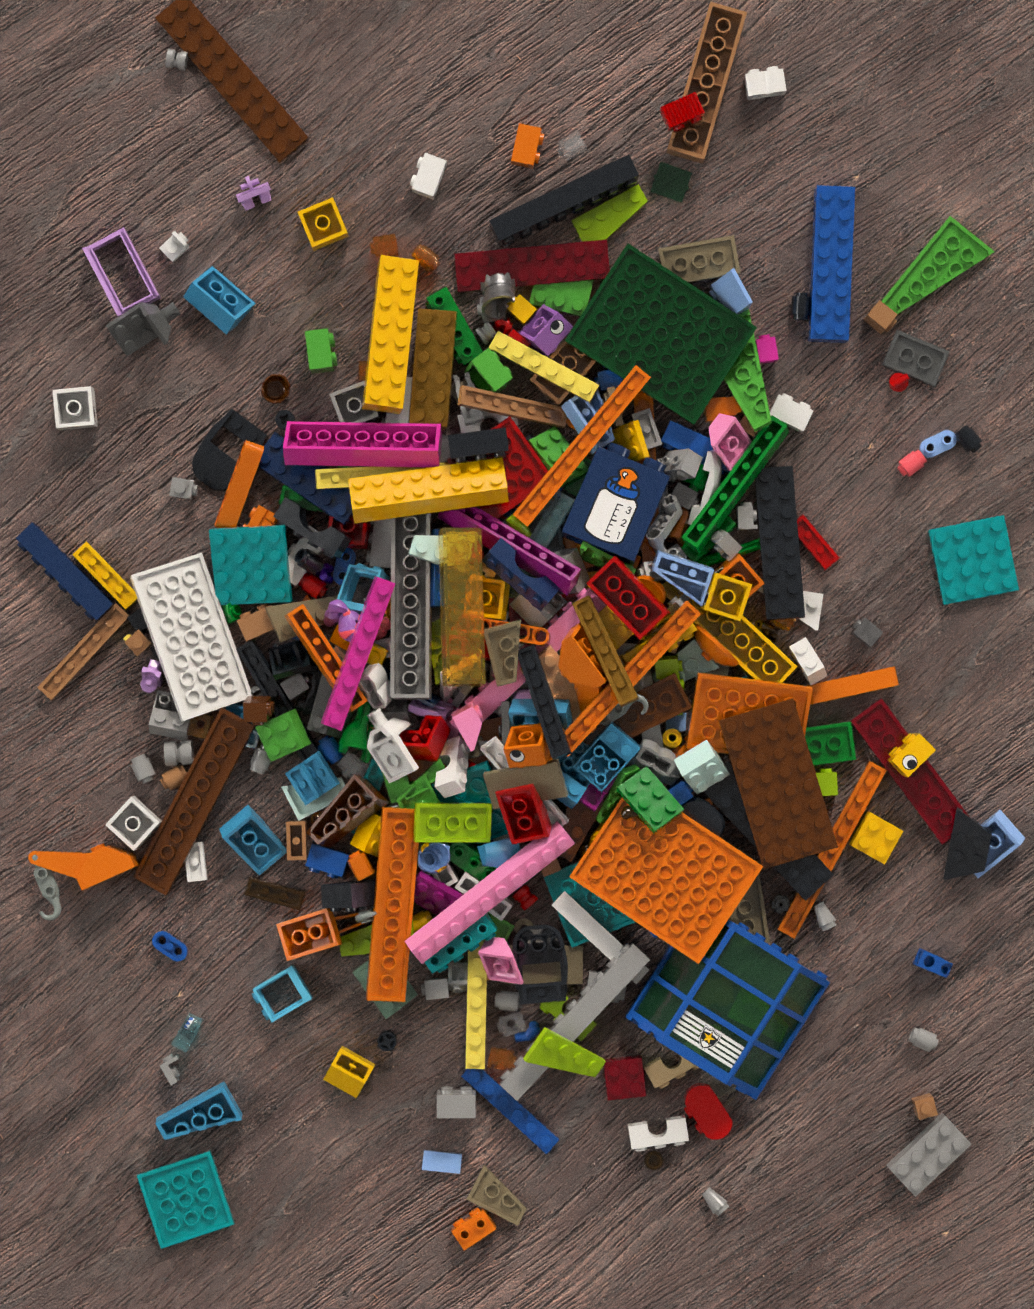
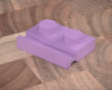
M412 700L409 704L408 712L424 717L425 715L442 716L446 721L450 712L453 711L454 705L441 700L432 708L425 706L419 700Z

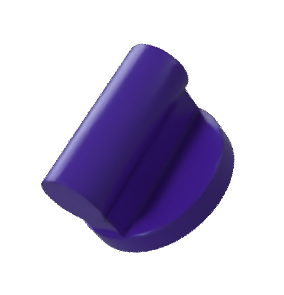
M325 563L323 569L316 573V575L331 584L334 581L331 576L334 567Z

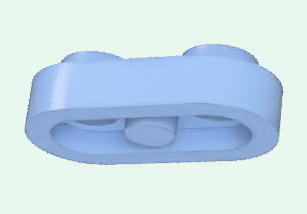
M944 430L922 441L919 451L924 457L932 458L953 448L957 442L956 435L950 430ZM945 436H948L950 438L949 443H946L944 441ZM928 444L933 446L932 451L927 450Z

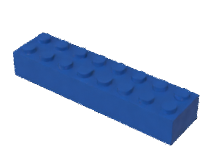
M817 185L814 190L809 342L847 343L849 341L855 187Z

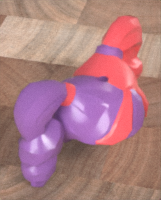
M337 599L329 603L328 610L324 613L323 621L327 627H332L338 622L340 637L350 642L360 614L349 610L342 600ZM383 617L375 640L383 638L387 631L391 629V621L388 618Z

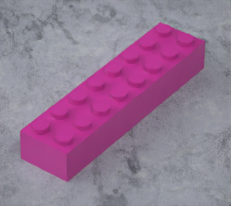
M287 421L283 444L285 465L436 467L440 466L442 446L441 424Z

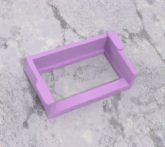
M124 227L92 245L82 248L118 317L141 302L151 304L161 298ZM119 238H122L150 292V295L123 308L94 252Z

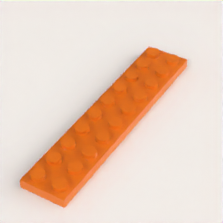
M382 807L373 912L376 911L377 914L372 919L366 990L367 1001L405 1002L410 949L405 940L411 937L419 842L413 841L415 809Z

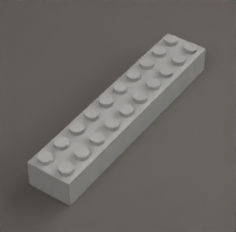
M432 513L391 518V582L396 583L391 595L390 698L393 700H432L431 563L408 555L413 536L431 535Z

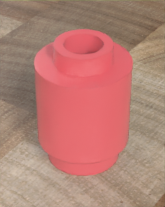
M919 450L912 451L898 462L899 466L897 468L903 476L907 475L910 477L923 468L927 460Z

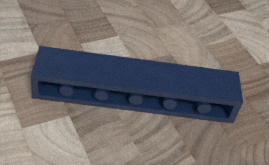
M32 522L16 537L19 541L17 545L24 552L28 550L33 555L31 557L33 562L38 566L41 564L46 569L44 571L50 579L55 578L59 582L57 586L64 593L68 591L73 596L71 600L78 607L82 605L86 609L84 613L92 621L94 619L99 621L114 605L97 585L35 523Z

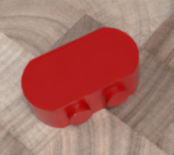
M705 1083L692 1085L684 1096L685 1112L689 1118L694 1117L696 1120L695 1127L700 1135L704 1133L707 1138L713 1140L724 1138L732 1128L730 1115L710 1085Z

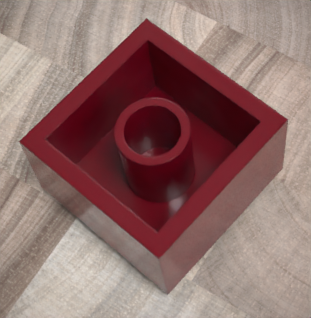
M641 1055L604 1059L606 1061L604 1064V1075L608 1101L646 1096Z

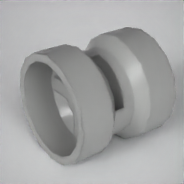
M168 49L165 67L171 69L176 67L181 71H185L188 63V52H176L174 49Z

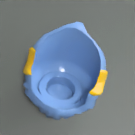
M426 842L418 851L417 864L425 872L433 874L441 872L447 868L450 862V846L444 843Z

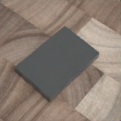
M896 330L881 366L898 373H906L910 378L935 387L950 351Z

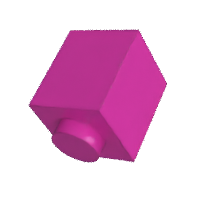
M770 334L758 336L759 339L755 340L760 364L777 362L779 358L775 337H770Z

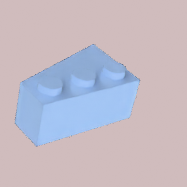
M597 390L590 403L578 396H574L565 402L561 408L579 434L603 406L604 401L600 397L599 390ZM611 427L592 448L591 454L597 451L598 446L603 448L615 439Z
M657 550L651 569L702 606L714 569Z

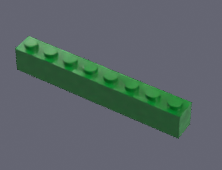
M773 415L771 416L772 423L761 429L682 536L684 544L698 554L702 552L711 540V536L719 529L789 434L788 425Z

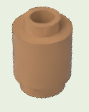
M176 765L161 774L163 778L160 781L165 790L169 788L172 791L182 784L187 772L183 765L179 767Z

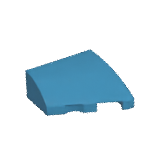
M510 838L477 847L482 866L496 868L520 851L519 843L512 844Z

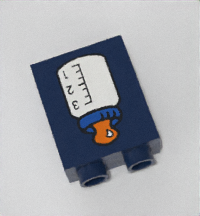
M609 443L607 450L598 446L562 530V537L580 545L584 541L613 557L617 556L622 562H627L634 566L648 529L668 486L670 476L664 474L666 465L647 457H645L643 464L628 459L631 453L630 450L621 445Z

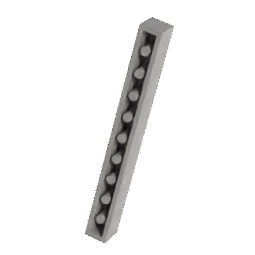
M406 377L404 404L401 413L386 412V418H382L381 423H409L413 377ZM391 519L371 521L370 524H374L373 532H369L368 543H372L371 551H367L366 562L370 563V567L377 566L391 569Z
M633 942L630 945L628 943L625 944L619 951L622 954L617 959L613 957L606 965L608 968L605 972L602 973L600 971L593 980L595 982L590 987L587 985L580 992L581 997L577 1001L573 1000L566 1007L568 1011L564 1015L559 1014L553 1021L555 1024L550 1030L573 1042L650 961V958ZM520 1056L513 1063L515 1067L511 1071L506 1070L500 1077L502 1080L500 1086L517 1101L549 1067L525 1062L524 1057Z

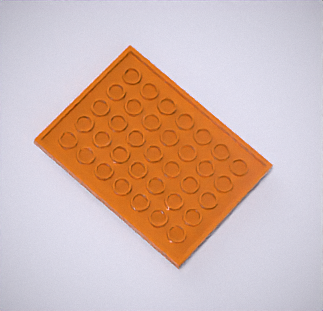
M622 797L569 877L699 964L764 866L683 812L656 833H653L637 817H630L627 820L623 819L621 811L625 806H629V804Z

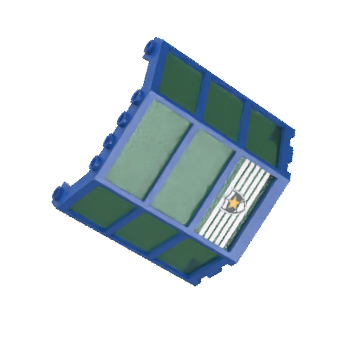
M728 919L699 964L669 945L625 1014V1017L637 1024L647 1034L653 1032V1037L658 1042L730 1087L732 1084L736 1085V1090L757 1100L830 982L826 980L828 976L818 970L815 973L799 964V959L790 953L788 956L781 952L782 948L775 943L769 945L764 942L766 939L764 936L757 932L755 935L748 931L749 927L741 922L736 924Z

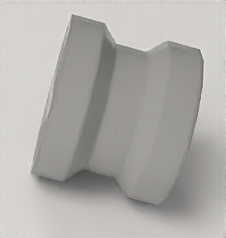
M488 321L484 323L482 328L475 330L485 345H488L489 341L494 339L496 335L495 330Z

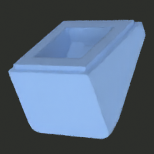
M683 712V715H677L667 720L666 730L676 729L686 732L687 713Z

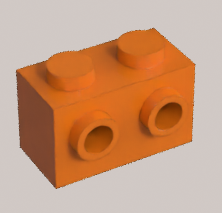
M477 1207L469 1212V1217L464 1220L460 1218L452 1224L454 1227H452L451 1232L464 1251L496 1230L495 1223L484 1208L479 1209Z

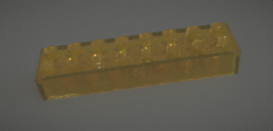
M442 528L438 532L443 686H482L486 684L481 528Z

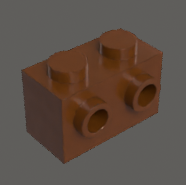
M248 696L243 702L244 722H253V725H264V722H267L272 717V713L275 712V703L271 701V696Z

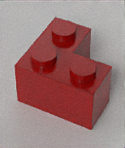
M425 715L419 730H404L400 733L399 737L414 760L437 761L451 730L442 716Z

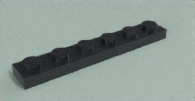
M533 644L518 650V658L552 759L556 760L572 754L536 646Z

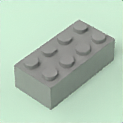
M941 1113L886 1166L916 1197L972 1144Z

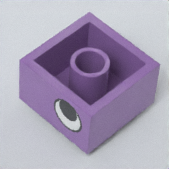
M543 304L519 331V334L533 348L549 356L557 349V345L569 335L573 326L559 312Z

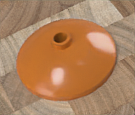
M695 625L697 628L694 632L696 642L703 651L701 655L708 662L712 659L720 665L736 667L739 664L734 656L700 625Z

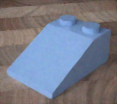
M734 268L710 286L709 294L711 298L717 300L738 315L748 310L753 303Z
M1000 809L981 824L982 827L992 832L985 871L974 873L977 878H980L1018 848L1025 839Z

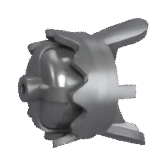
M508 272L505 275L503 273H497L492 276L486 275L485 282H481L480 288L484 297L481 311L489 319L501 320L505 315L503 304L510 301L515 302V279H511Z

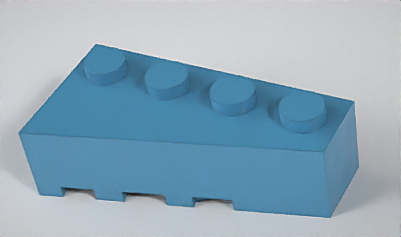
M224 1081L156 1117L155 1124L164 1140L189 1134L190 1132L205 1130L209 1127L225 1125L232 1121H240L243 1114Z

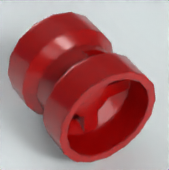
M526 884L512 895L515 901L521 903L520 907L524 911L538 900L535 894H531Z

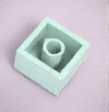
M707 740L674 759L682 777L696 794L707 790L710 786L730 775L723 760Z

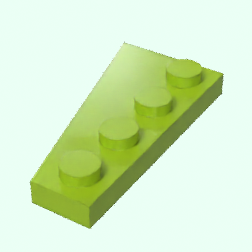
M638 184L571 220L582 242L606 240L641 209L648 200Z
M412 918L411 936L414 934L413 918ZM372 925L341 936V957L370 954Z
M546 1027L541 1031L523 1058L528 1063L596 1077L606 1063L604 1058Z

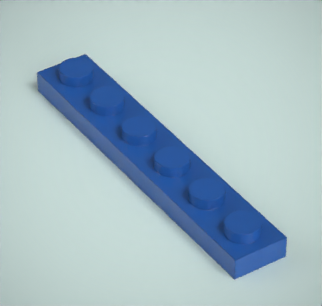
M467 1069L461 1075L462 1078L545 1154L559 1141L556 1135L521 1103L516 1101L483 1069Z

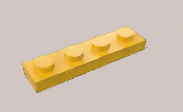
M87 541L72 554L126 610L137 600L134 589Z

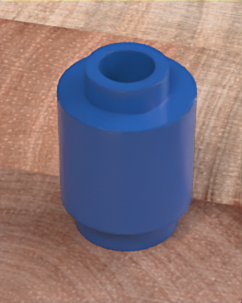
M327 735L318 741L320 743L317 746L325 760L329 761L331 765L344 757L338 751L339 744L334 737L329 738Z

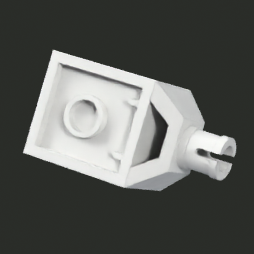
M381 708L369 713L367 717L371 720L375 729L370 732L367 749L388 782L391 783L419 768L399 737V734L411 725L410 722L394 717L388 720L382 713Z

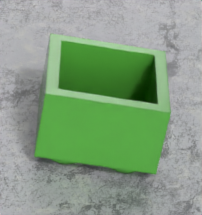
M328 328L305 331L309 370L311 373L335 371L334 366H338L337 355L332 351V347H335L333 333H330Z
M489 348L474 358L464 371L465 373L469 372L471 381L478 389L496 393L505 389L513 378L510 369L507 366H503L499 361L497 353Z
M296 709L264 722V725L255 727L271 762L311 744Z

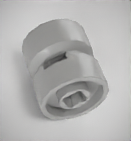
M182 740L179 744L176 741L164 742L165 765L176 766L179 762L182 765H191L194 761L192 740Z

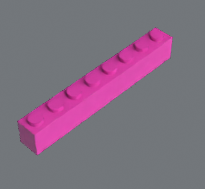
M374 576L322 717V724L340 731L342 730L396 583Z

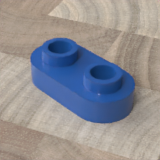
M346 548L341 558L336 557L333 579L341 586L344 579H340L339 574L341 572L346 573L349 564L355 565L356 554L351 548ZM346 553L350 555L347 561L343 560V555Z
M159 931L153 936V946L173 961H182L188 955L187 946L170 933ZM160 937H164L166 939L165 944L160 943ZM176 948H180L182 950V953L180 955L176 954Z

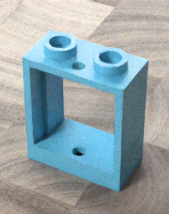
M361 563L357 565L349 564L337 599L342 600L349 610L361 614L364 604L351 602L359 578L374 579L375 576L389 581L390 577L381 567L374 566L369 568Z
M294 964L252 989L254 992L252 996L255 1002L262 1005L263 1010L261 1011L266 1020L270 1019L271 1022L313 998ZM288 974L302 998L275 1014L261 989Z

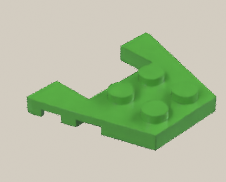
M441 758L435 761L396 799L400 808L415 809V803H440L431 783L436 779V772L445 769Z

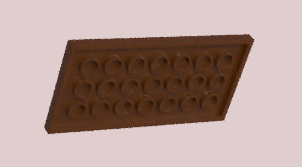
M794 699L718 720L762 866H764L763 869L838 848Z

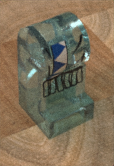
M189 1013L171 1045L187 1052L199 1031L198 1029L203 1019Z

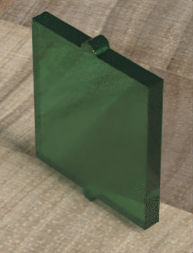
M660 162L657 174L653 177L654 182L650 192L682 203L685 192L689 189L688 183L692 172Z

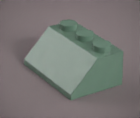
M369 959L352 972L365 991L367 990ZM407 980L405 1002H373L385 1019H387L418 994Z

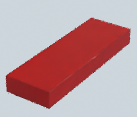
M801 515L797 519L799 541L825 571L840 558L808 519Z

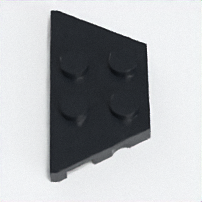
M960 808L956 809L944 880L982 872L986 868L992 832L982 827L974 818L971 819Z

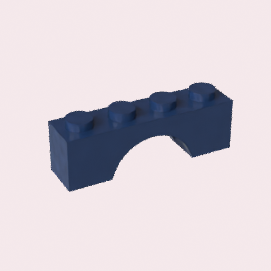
M500 538L482 559V562L499 575L503 581L513 587L518 594L527 599L532 606L542 611L560 588L547 576L533 578L525 575L515 562L516 550Z

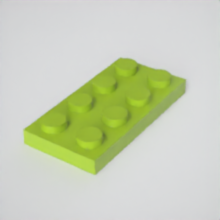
M415 803L413 841L490 842L492 804Z

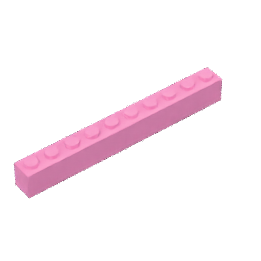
M583 588L576 595L578 599L574 602L590 595L599 613L606 604L591 588L587 590ZM571 601L562 608L564 612L559 617L555 615L548 621L550 625L546 630L550 633L551 640L546 646H536L538 654L549 645L556 652L559 651L562 640L573 626L580 623ZM538 633L536 636L537 641H545L546 633ZM524 644L520 649H523L531 645ZM519 658L516 682L497 687L493 673V679L489 683L487 681L482 683L478 687L479 692L475 696L471 694L464 701V706L471 702L475 706H480L484 714L482 722L501 705V702L506 701L526 682L525 676L520 670L522 667ZM451 718L449 722L459 731L454 720Z
M556 821L552 825L549 837L532 840L405 940V943L421 964H423L574 845V841L559 822Z

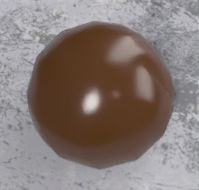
M271 374L265 378L261 385V395L267 402L272 404L282 403L289 396L291 385L285 376Z

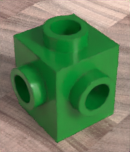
M700 464L695 478L683 480L689 484L688 488L699 492V490L704 492L709 472L703 470L704 465Z

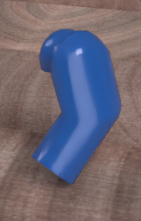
M531 1021L526 1032H515V1042L532 1041L540 1032L539 1023Z

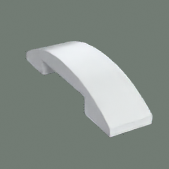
M715 450L707 452L703 470L708 471L709 476L701 504L692 506L688 520L689 525L693 523L720 486L721 459Z

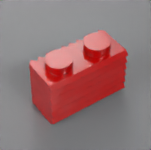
M696 92L660 107L659 110L668 131L674 130V132L684 129V125L689 122L692 124L700 122L705 114Z

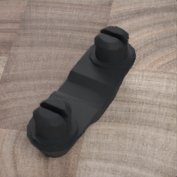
M311 662L312 670L306 671V673L313 674L312 690L308 693L306 700L299 698L296 703L300 705H295V709L303 711V715L311 714L322 676V672L316 663Z

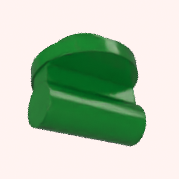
M228 603L221 606L228 624L240 619L242 613L239 605Z

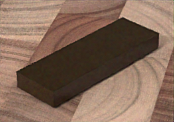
M251 876L245 891V896L299 911L305 895V891Z

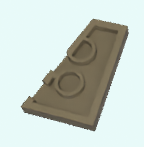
M521 620L483 629L497 687L516 682Z
M484 1164L466 1200L518 1226L527 1207Z

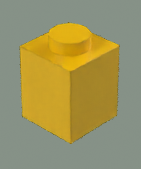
M520 294L517 298L515 297L514 303L511 301L507 303L509 306L507 311L524 326L537 312V309Z

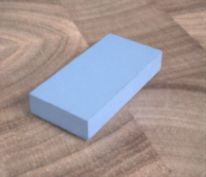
M424 1150L422 1170L460 1174L462 1154Z

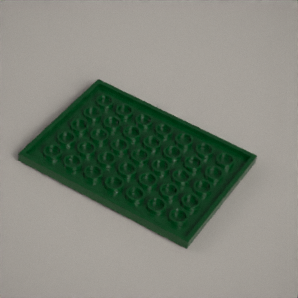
M627 243L570 331L565 342L623 380L637 365L651 377L640 391L695 425L757 327Z

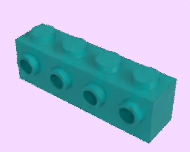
M486 913L425 961V964L432 974L436 971L441 973L448 968L447 964L453 960L456 963L464 957V952L467 950L472 952L480 946L479 942L482 940L488 941L496 935L494 932L497 931V926L488 913Z

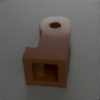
M681 507L683 513L664 540V543L672 545L677 543L683 547L682 536L690 525L688 524V510Z

